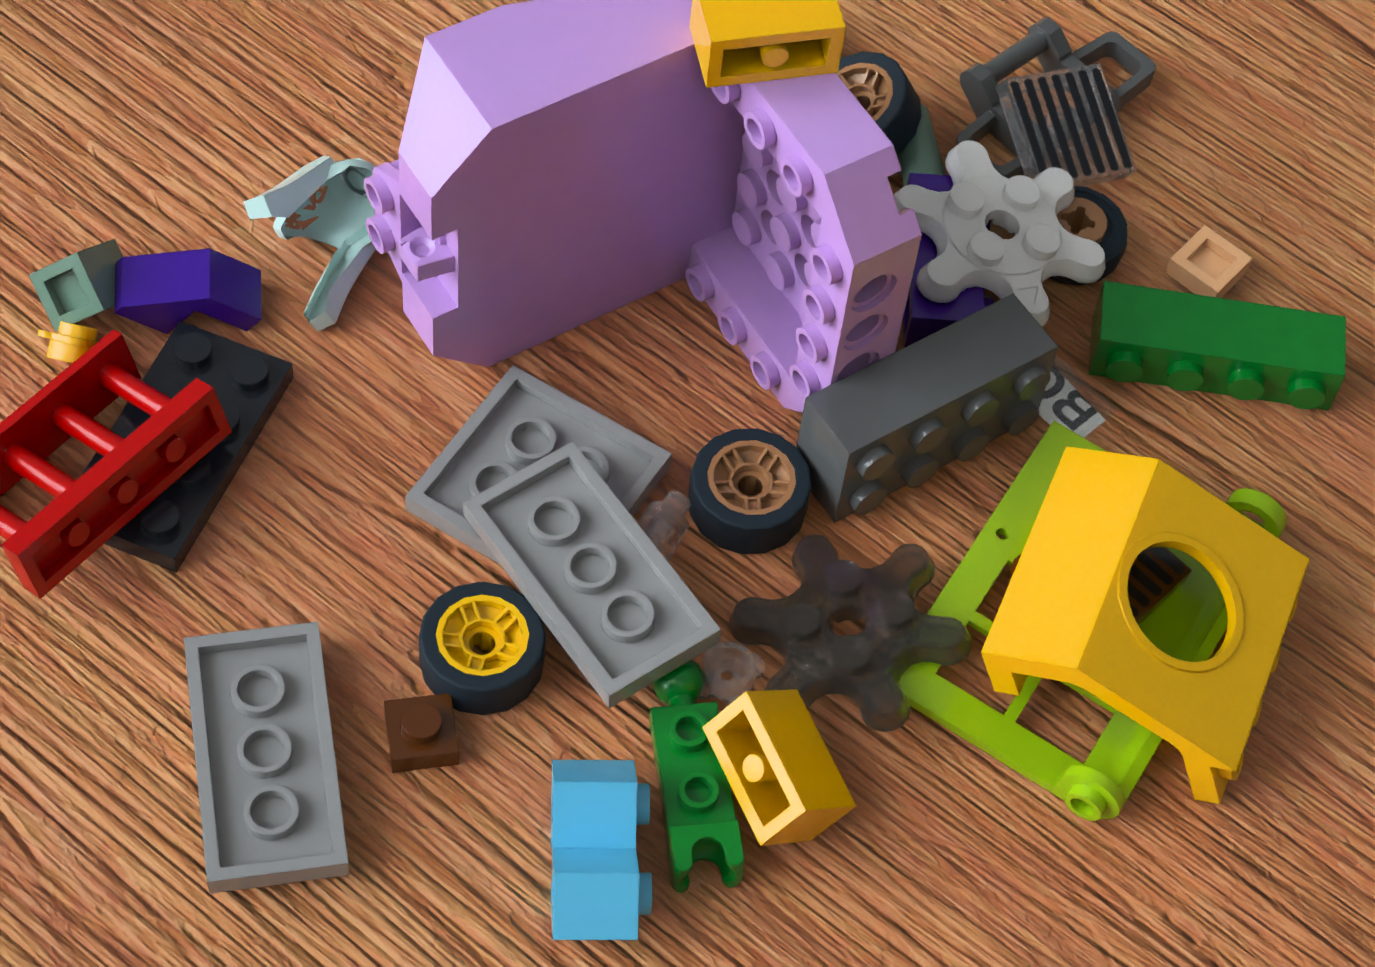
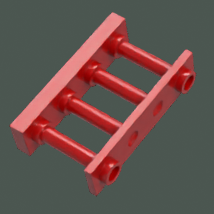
M115 329L0 423V497L23 477L55 497L53 501L28 522L0 504V536L6 540L1 546L23 587L40 599L232 432L214 387L195 378L173 398L165 395L140 380V373L124 337ZM118 397L151 416L125 439L93 419ZM71 437L104 456L77 480L45 460Z

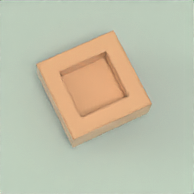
M1204 225L1170 258L1165 273L1194 294L1222 298L1247 273L1253 258Z

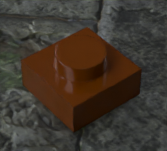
M445 693L384 701V715L392 773L459 765V746L451 695Z

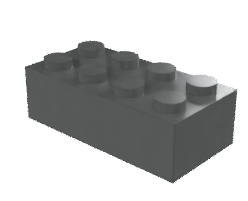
M1013 293L805 398L796 448L799 449L809 466L812 485L811 493L834 523L855 512L858 515H863L875 509L883 502L887 495L906 485L909 488L922 485L939 468L956 459L967 461L975 457L990 441L1006 433L1016 435L1023 432L1039 416V407L1044 391L1051 378L1050 372L1058 350L1057 344Z

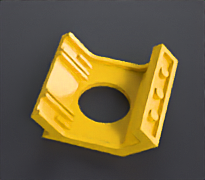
M1066 446L981 651L995 692L1020 696L1027 676H1034L1071 683L1086 690L1176 747L1183 757L1194 799L1220 804L1228 780L1235 781L1240 775L1244 750L1252 726L1257 724L1260 717L1262 697L1270 674L1277 667L1281 642L1288 622L1295 615L1298 593L1310 559L1160 459ZM1153 547H1169L1180 550L1202 564L1216 581L1225 601L1227 630L1222 646L1211 659L1200 662L1176 659L1157 648L1138 626L1129 604L1128 577L1133 562L1143 550Z

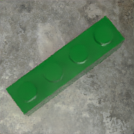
M1104 281L1092 316L1089 375L1108 377L1118 382L1135 381L1169 386L1178 391L1195 390L1229 395L1239 400L1256 399L1283 403L1299 409L1316 408L1330 410L1345 378L1346 317Z

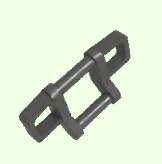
M1044 17L1030 26L1028 35L984 65L976 63L961 73V87L977 119L958 134L955 146L966 140L979 142L990 133L1017 157L1005 165H996L991 161L993 167L1006 178L1016 175L1025 176L1034 169H1038L1021 115L1004 100V95L998 82L1037 56L1048 79L1053 83L1051 76L1059 75L1065 94L1072 100L1065 74L1068 72L1073 73L1089 123L1092 125L1095 121L1078 74L1079 71L1085 70L1087 72L1103 122H1105L1108 118L1092 70L1087 66L1101 58L1110 57L1133 75L1115 90L1104 81L1116 115L1124 105L1150 86L1156 68L1155 63L1117 32H1107L1071 53L1072 49L1062 28L1051 18ZM1075 108L1071 112L1078 133H1080L1083 131V128L1077 110ZM1063 116L1060 118V122L1068 142L1072 138ZM1052 124L1048 129L1056 150L1060 145ZM1033 125L1046 164L1050 159L1041 132Z

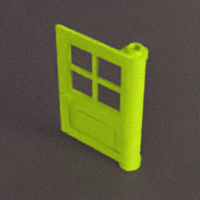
M1054 420L888 672L880 688L1064 800L1066 806L1077 816L1089 821L1113 819L1119 815L1163 738L1086 690L1071 683L1062 682L1113 713L1112 718L1083 764L1016 723L1017 718L1042 678L1028 676L1020 696H1015L1003 715L936 674L967 625L986 637L988 636L993 621L976 612L1005 565L1007 564L1011 567L1014 559L1023 552L1066 446L1105 451ZM1249 488L1236 489L1225 502L1247 518L1249 517L1243 511H1249L1259 516L1265 524L1252 521L1277 538L1281 536L1286 527L1287 516L1284 509L1277 501L1263 492ZM997 534L1002 535L1001 539L997 537ZM1166 547L1192 571L1186 581L1138 626L1157 648L1176 659L1189 662L1209 660L1227 629V610L1223 595L1214 578L1202 564L1180 550Z

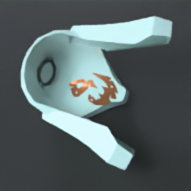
M324 155L303 166L272 189L252 199L243 201L250 221L257 218L276 217L273 228L279 238L289 240L293 237H301L323 242L337 248L303 312L308 322L317 332L336 323L354 282L376 250L366 228V219L374 216V208L367 197L364 187V179L373 175L372 171L375 166L361 158L335 162L330 156Z

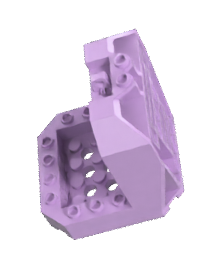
M531 0L499 6L425 36L399 147V159L374 167L373 175L364 179L367 197L374 208V216L366 219V228L376 250L380 254L389 253L402 281L403 311L433 356L489 367L686 278L693 296L700 302L705 301L717 316L719 328L727 342L731 345L737 344L750 361V367L757 383L765 390L770 389L784 408L803 413L807 396L896 351L922 233L914 209L906 208L898 212L888 181V176L902 171L894 145L836 73L706 88L689 27L692 0Z

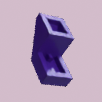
M213 249L122 257L115 263L114 313L168 334L177 326L179 321H184L195 310L245 331H248L262 320L261 270Z

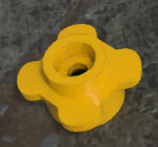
M60 321L58 333L39 329L37 336L50 338L46 357L73 363L97 343L98 329Z

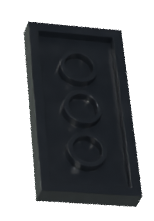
M179 321L142 381L173 398L195 378L202 380L214 387L232 432L104 543L176 573L294 378L292 363ZM128 402L111 428V431L125 439L151 416ZM96 452L83 474L104 456Z

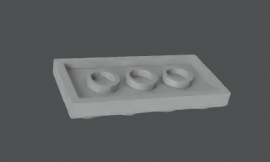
M573 441L463 502L464 517L609 709L720 643L721 628Z
M318 622L185 637L184 647L209 894L349 875Z

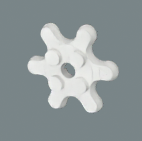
M966 140L951 149L945 160L946 170L953 181V187L950 191L937 192L911 184L904 186L893 194L898 212L906 208L914 209L921 232L928 235L936 245V258L921 268L916 280L918 290L931 301L949 303L955 300L962 291L970 287L988 289L994 292L1000 300L1014 293L1041 327H1043L1050 315L1049 299L1042 286V282L1051 276H1063L1079 283L1088 284L1099 280L1104 273L1105 253L1102 247L1092 240L1071 234L1061 226L1056 215L1068 208L1072 203L1075 193L1074 181L1071 175L1061 168H1048L1038 174L1034 180L1024 175L1006 178L993 167L984 146L978 142ZM992 219L994 225L1005 228L1009 233L1015 232V235L1010 239H1002L996 233L988 231L986 225Z

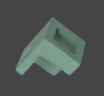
M115 239L74 253L29 274L55 332L59 330L60 321L75 324L115 305V263L123 257Z

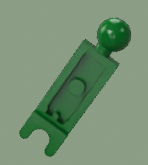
M692 659L652 683L658 699L668 706L650 708L649 715L667 841L666 851L672 888L678 893H683L688 889V873L691 871L692 864L696 861L709 860L715 863L721 873L723 884L728 888L736 887L741 882L744 871V855L739 824L735 818L731 786L702 728L719 714L717 702L695 704V700L704 689L705 679L698 663Z

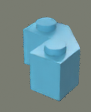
M552 760L551 920L553 940H638V915H651L652 874L639 873L636 852V825H649L650 786L649 783H638L634 760Z

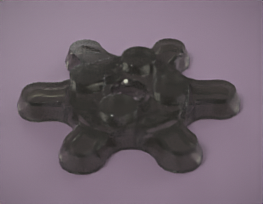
M816 534L808 535L799 541L791 558L793 570L798 575L801 586L790 596L777 600L757 597L743 599L736 604L729 618L730 632L740 643L771 646L778 650L784 658L783 667L770 678L764 690L797 689L807 710L818 698L827 694L848 696L858 705L865 724L873 730L881 732L894 731L903 726L909 718V700L900 686V678L906 669L921 662L954 665L963 661L969 655L972 648L971 635L958 619L926 615L915 608L916 595L931 583L935 575V564L932 557L922 546L917 544L901 545L882 564L873 568L862 569L852 561L840 560L838 550L826 537ZM861 617L864 619L866 626L860 634L845 637L837 635L832 631L834 621L836 623L845 620L859 621Z

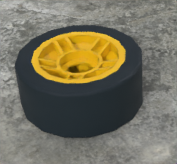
M481 581L456 586L438 597L423 616L419 634V662L424 682L434 695L445 693L451 695L453 708L459 712L487 715L511 709L527 699L541 680L546 644V634L542 619L524 595L506 585ZM479 644L481 649L487 650L490 653L484 655L476 654L473 652V645Z

